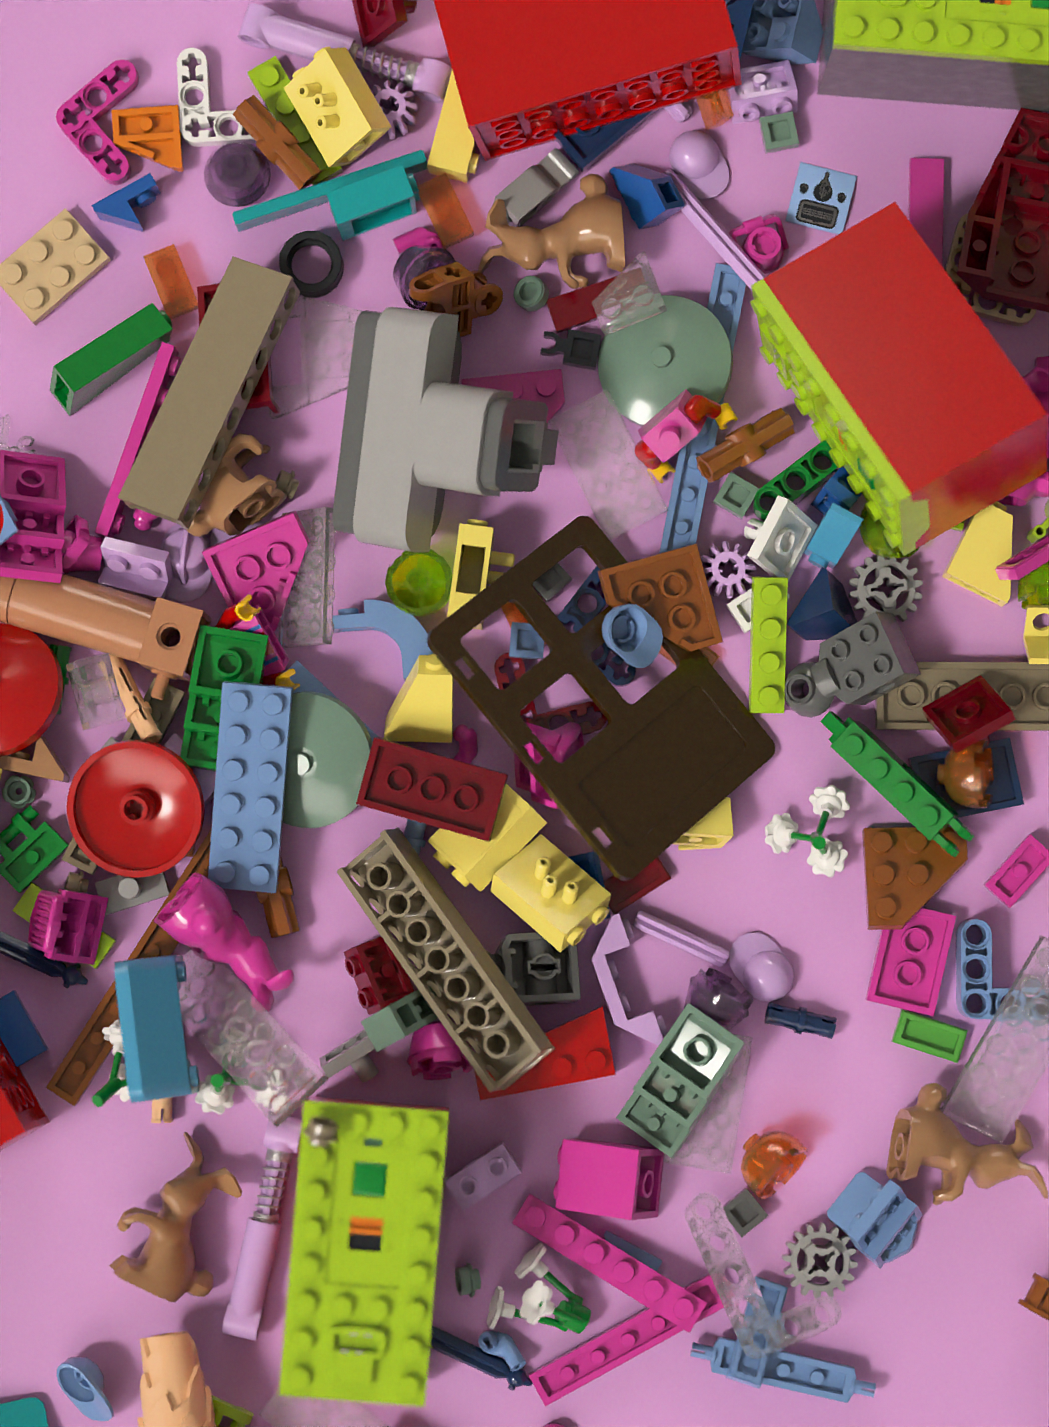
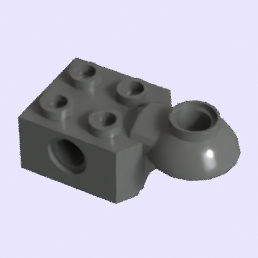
M875 612L820 643L819 662L808 661L798 664L792 669L785 680V699L792 711L800 716L812 718L823 714L830 707L834 696L846 704L866 705L921 675L894 614ZM807 682L809 685V693L805 697L803 693V686Z
M537 932L507 934L502 938L495 954L487 951L525 1006L569 1004L581 999L577 944L575 946L568 945L560 953Z

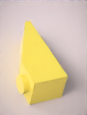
M452 70L427 167L429 174L467 183L469 174H475L477 171L480 154L475 153V141L467 125Z

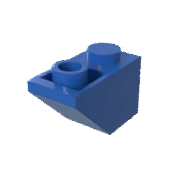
M634 163L613 167L609 170L615 181V186L621 193L630 211V216L638 229L658 226L686 206L672 177Z

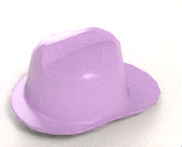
M176 524L164 535L161 550L170 553L173 578L166 592L171 599L180 602L193 601L201 597L209 588L212 573L202 551L210 547V532L204 536L196 537L188 533L181 525Z

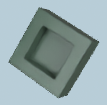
M793 111L759 119L765 154L799 146Z
M730 472L713 503L742 519L759 488Z

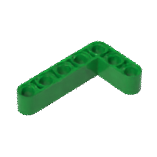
M826 440L820 442L756 492L753 510L760 520L765 521L770 512L761 507L759 501L762 498L773 497L776 500L777 496L789 499L796 505L833 477L839 468L835 465L829 454L831 447ZM818 456L827 457L831 462V467L826 470L818 469L815 467L813 460ZM797 476L804 481L805 486L800 490H792L788 487L786 481L790 477Z

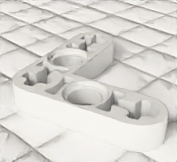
M197 48L183 50L177 58L180 131L186 143L195 147L255 144L257 141L250 134L244 135L245 128L233 115L236 110L211 112L209 66L206 56ZM190 58H196L197 63L201 64L195 68L198 81L191 80L189 68L184 66L190 63ZM193 89L202 91L204 94L202 102L198 105H189L185 101L187 92ZM226 120H234L239 125L238 131L232 136H225L220 132V126ZM209 121H214L213 127L216 136L211 137L210 130H201L198 137H193L192 133L187 131V129H192L193 123L196 122L203 129L211 128Z

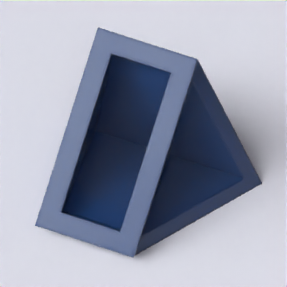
M822 567L787 621V625L806 641L827 640L858 621L843 584L832 573Z

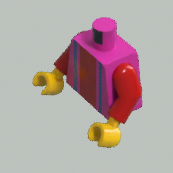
M685 389L638 430L642 440L635 446V455L648 467V470L659 483H663L664 480L662 478L668 472L675 473V469L667 460L701 432L707 417L715 419L721 430L728 428L727 422L738 420L729 403L720 405L702 395L693 396Z
M248 594L239 603L226 608L215 627L268 635L262 684L293 687L294 691L300 687L299 683L295 684L290 680V677L296 674V671L291 668L284 673L281 672L285 670L289 658L260 605L258 604L254 607L249 605L248 602L252 599V596Z

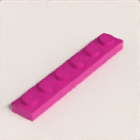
M161 343L95 529V533L99 537L114 538V535H119L123 529L125 515H122L125 503L118 498V495L169 391L167 385L170 377H175L179 370L181 358L178 357L179 352L173 345Z
M530 1193L512 1224L689 1334L707 1305V1302Z
M710 1274L684 1287L690 1293L707 1302L697 1322L727 1306ZM646 1308L529 1373V1377L546 1407L683 1331V1329L651 1309Z

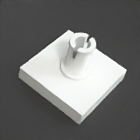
M777 496L766 520L761 522L756 518H751L747 523L754 526L755 529L745 526L744 536L747 539L755 540L747 556L770 576L787 577L789 582L818 525L789 499Z

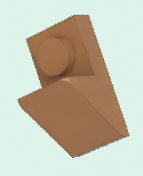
M40 736L37 739L32 761H29L30 754L23 752L0 757V768L3 770L69 783V774L44 736Z

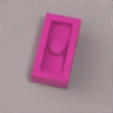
M1031 834L1027 835L983 886L1008 908H1011L1049 866V850Z

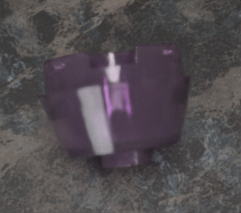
M240 141L229 142L218 147L208 158L204 169V180L210 194L220 203L232 207L248 206L255 203L267 190L271 178L270 165L266 156L254 145Z
M415 245L405 250L399 256L394 266L393 279L404 302L409 307L424 310L428 303L417 301L410 297V281L428 270L456 262L449 251L438 247Z
M708 968L707 972L700 969L696 976L690 978L684 1008L690 1003L729 1031L749 1016L748 1009L753 1003V998L747 990H744L741 994L730 983L732 978L712 968Z

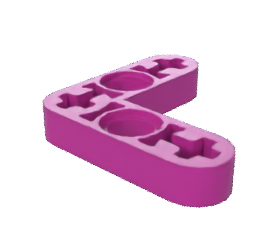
M124 59L111 63L62 104L56 113V122L62 132L101 177L112 185L125 183L130 177L131 166L123 153L96 124V121L130 94L138 85L139 76L134 65ZM120 70L123 73L130 71L128 73L130 80L126 83L123 80L115 83L118 80L116 73ZM106 80L109 81L110 85L114 84L113 87L117 91L115 94H112L109 87L104 83ZM94 90H103L106 93V101L100 106H94L89 103V95ZM81 101H83L87 110L91 112L90 115L87 116L85 111H82L79 105ZM82 111L77 116L79 121L77 125L74 126L72 123L65 125L67 123L65 116L68 113L75 116ZM90 136L102 138V147L96 152H89L85 149V141ZM107 154L114 164L122 163L120 165L122 172L119 175L114 172L108 175L110 168L103 160Z

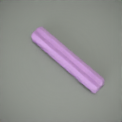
M639 911L633 921L635 928L716 966L723 967L729 957L728 950L644 911Z

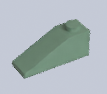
M428 986L430 991L436 996L435 992ZM416 990L362 1020L361 1024L376 1051L379 1052L438 1017L421 992Z

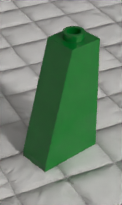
M152 302L54 365L49 390L66 413L71 416L159 350L162 342L168 343L173 330L169 316L163 310L159 311Z

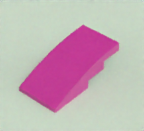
M0 450V495L9 503L17 519L14 522L19 530L0 545V577L60 583L63 575L62 547L64 544V513L66 509L65 458Z

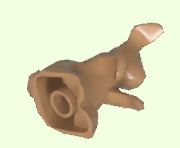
M588 174L580 179V190L584 192L585 198L575 203L564 214L560 222L541 230L530 226L514 227L508 225L505 202L503 199H498L487 214L485 227L501 240L502 244L491 246L487 249L481 258L477 271L483 274L495 256H503L526 270H538L548 259H556L562 281L570 288L576 289L586 287L588 285V278L576 276L572 273V258L580 255L603 253L607 259V267L623 273V268H625V246L621 201L608 195V187L602 176L599 174Z
M239 433L231 439L201 502L200 509L197 511L189 530H187L188 533L201 537L216 528L228 535H238L247 526L261 521L281 505L285 494L276 488V481L263 475H257L253 479H249L242 470L255 456L268 454L271 450L270 446L260 444L253 435ZM217 441V443L215 444V447H214V450H213V454L215 453V451H216V449H217L218 441Z
M928 1083L922 1086L918 1094L917 1104L900 1109L896 1115L891 1135L886 1174L889 1179L898 1178L901 1182L917 1177L920 1165L940 1169L942 1184L940 1189L932 1191L934 1205H940L944 1201H953L961 1196L968 1175L975 1185L982 1189H989L1000 1182L1012 1179L1018 1175L1028 1176L1037 1186L1044 1199H1048L1049 1194L1044 1178L1037 1167L1019 1160L1025 1153L1034 1148L1030 1133L1019 1119L1014 1121L1016 1140L1013 1144H987L981 1146L971 1144L961 1135L950 1117L941 1111V1104L947 1099V1089L938 1083Z
M184 1132V1138L193 1161L187 1169L163 1185L159 1192L162 1199V1209L157 1213L133 1207L124 1211L117 1223L118 1229L122 1232H125L135 1222L145 1224L150 1229L149 1237L140 1255L136 1258H128L121 1255L109 1265L115 1270V1275L120 1279L174 1303L185 1293L204 1297L213 1288V1274L206 1269L200 1272L195 1271L196 1256L189 1238L192 1217L204 1206L207 1196L213 1188H217L236 1198L242 1196V1189L236 1177L225 1167L212 1173L201 1174L204 1157L198 1144L187 1132Z

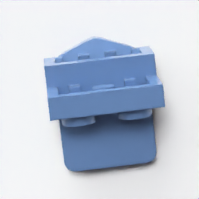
M859 1172L855 1175L827 1211L830 1221L847 1234L856 1249L880 1269L885 1263H889L911 1251L918 1221L923 1215L918 1205L908 1199L902 1188L892 1180H889L883 1186L864 1172Z

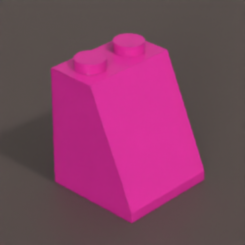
M577 1138L563 1139L557 1155L560 1170L559 1179L554 1186L555 1209L626 1220L658 1217L664 1153L656 1147Z

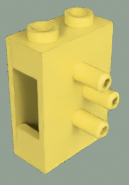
M328 46L317 51L313 56L314 60L308 66L297 70L292 75L293 80L284 87V90L328 167L350 165L392 126L347 48H331Z
M468 519L467 524L459 523L447 617L484 590L488 584L493 583L505 573L490 571L491 565L514 566L515 555L513 553L493 551L494 528L487 527V521ZM481 622L474 629L482 630L483 622Z
M506 784L489 842L441 828L430 837L428 842L437 850L432 856L446 869L453 865L455 869L451 874L464 887L471 883L481 892L493 880L494 873L518 854L547 822L532 806Z
M542 834L537 836L494 873L491 892L560 953L568 945L575 946L585 936L586 929L593 923L599 925L610 911L608 904L611 893Z

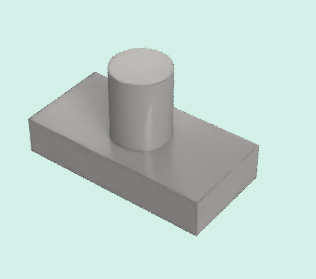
M164 872L141 878L117 875L95 882L98 896L109 898L105 915L157 900L170 894Z
M365 1029L319 1058L321 1068L328 1078L351 1065L361 1082H366L377 1075L379 1070L368 1055L375 1047L368 1038Z

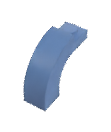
M364 600L365 613L359 614L357 608L340 609L338 610V615L331 616V629L334 633L374 630L391 637L401 651L404 681L419 655L434 654L427 644L428 634L424 627L413 615L394 604L380 600Z

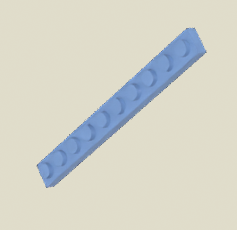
M716 263L707 309L714 314L723 326L729 338L733 354L746 284L729 265ZM724 396L719 402L720 405L723 404ZM707 417L701 432L679 450L659 553L696 544L708 480L701 475L697 467L696 457L715 446L719 427L715 419Z

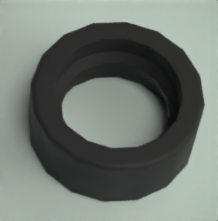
M307 230L295 234L285 242L280 252L279 267L281 273L293 277V281L300 291V296L318 298L328 295L338 286L343 276L344 262L339 246L331 237L320 231ZM309 245L321 247L329 254L331 259V270L327 277L321 282L314 284L299 280L292 270V259L295 253L302 247Z

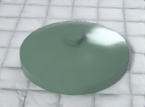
M674 295L650 297L625 309L606 331L598 355L599 379L605 395L621 415L639 426L646 424L685 389L693 396L702 395L719 403L728 388L733 369L731 344L719 320L703 305L691 299Z
M308 691L293 693L283 823L300 828H319L343 819L359 806L356 804L372 747V740L359 716L346 704L332 696Z

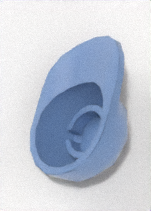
M636 604L619 605L613 607L604 618L602 624L603 639L607 646L615 651L623 660L635 668H645L655 660L663 641L662 629L657 621L643 608Z
M72 1357L57 1367V1380L62 1391L83 1415L97 1421H109L114 1417L111 1404L102 1392L104 1389L103 1374L96 1363L89 1358Z

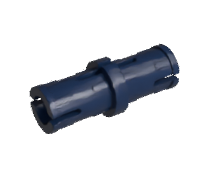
M769 1002L764 1023L793 1029L794 1033L797 1034L806 1032L832 1039L836 1028L834 1023H836L837 1019L836 1017L808 1012L807 1008L804 1007L795 1009Z

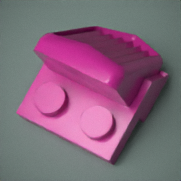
M525 722L557 762H564L584 746L582 728L577 723L569 722L552 731ZM531 743L524 747L536 763L543 759ZM514 753L516 787L531 792L532 801L558 809L557 804Z
M58 889V893L48 890L40 891L30 916L28 944L32 948L45 952L44 957L48 959L94 965L109 898L65 889Z

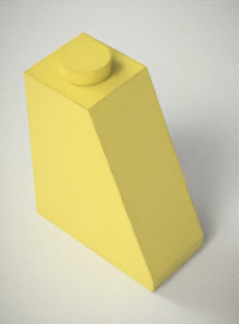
M995 502L971 517L942 577L1002 607L1008 603L1011 597V580H1000L995 569L998 565L1012 557L1013 515L1006 512V506Z
M435 654L419 655L386 715L384 738L386 740L452 743L454 678Z

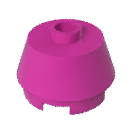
M441 1021L431 1022L413 1032L407 1057V1063L411 1066L413 1077L423 1073L424 1080H443L451 1078V1072L463 1068V1072L468 1073L473 1069ZM468 1043L469 1047L474 1051V1049H473V1047L471 1046V1044Z

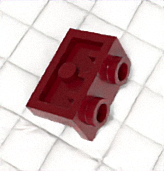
M382 936L344 952L346 970L354 978L358 988V1000L369 1015L386 1008L414 992L407 972Z

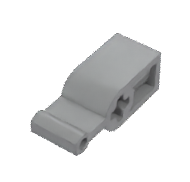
M555 148L537 165L528 168L495 196L494 202L498 199H503L508 225L521 227L550 202L561 188L572 181L579 171Z

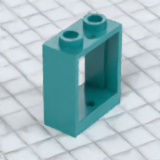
M403 165L326 193L330 210L342 241L416 214V202L420 201L419 189L413 173L406 174Z

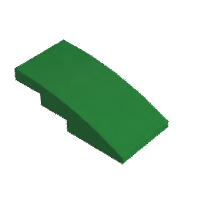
M200 625L188 689L189 699L180 757L190 768L216 771L222 683L224 681L252 684L263 683L268 635Z

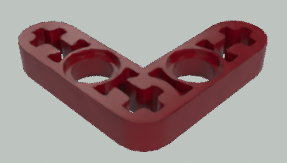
M505 653L496 660L494 671L500 690H504L503 684H510L507 673H501L499 668H503L504 661L509 659L512 664H518L519 669L514 671L515 679L517 680L526 673L521 658L509 657V653ZM533 700L520 711L521 717L532 712L533 718H526L528 723L550 730L549 723L553 717L563 716L568 722H574L569 712L577 711L578 718L587 715L588 708H593L594 712H600L602 717L597 719L596 726H591L589 721L579 723L583 735L601 730L607 721L605 715L593 701L537 715Z

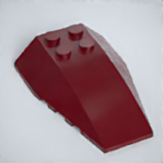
M1020 108L967 215L957 275L983 299L1049 312V113Z

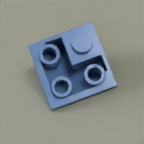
M754 0L742 53L776 62L789 60L790 65L816 63L823 36V28L815 0Z

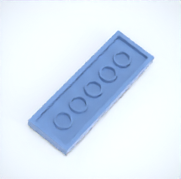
M230 681L222 683L208 879L221 888L276 893L278 890L293 687Z

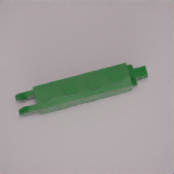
M829 711L820 721L833 734L828 739L832 743L830 747L930 841L935 840L951 856L956 857L960 852L957 845L943 834L950 825L964 840L970 842L975 837L957 818L959 814L863 723L854 721L851 717H848L844 722L833 711Z

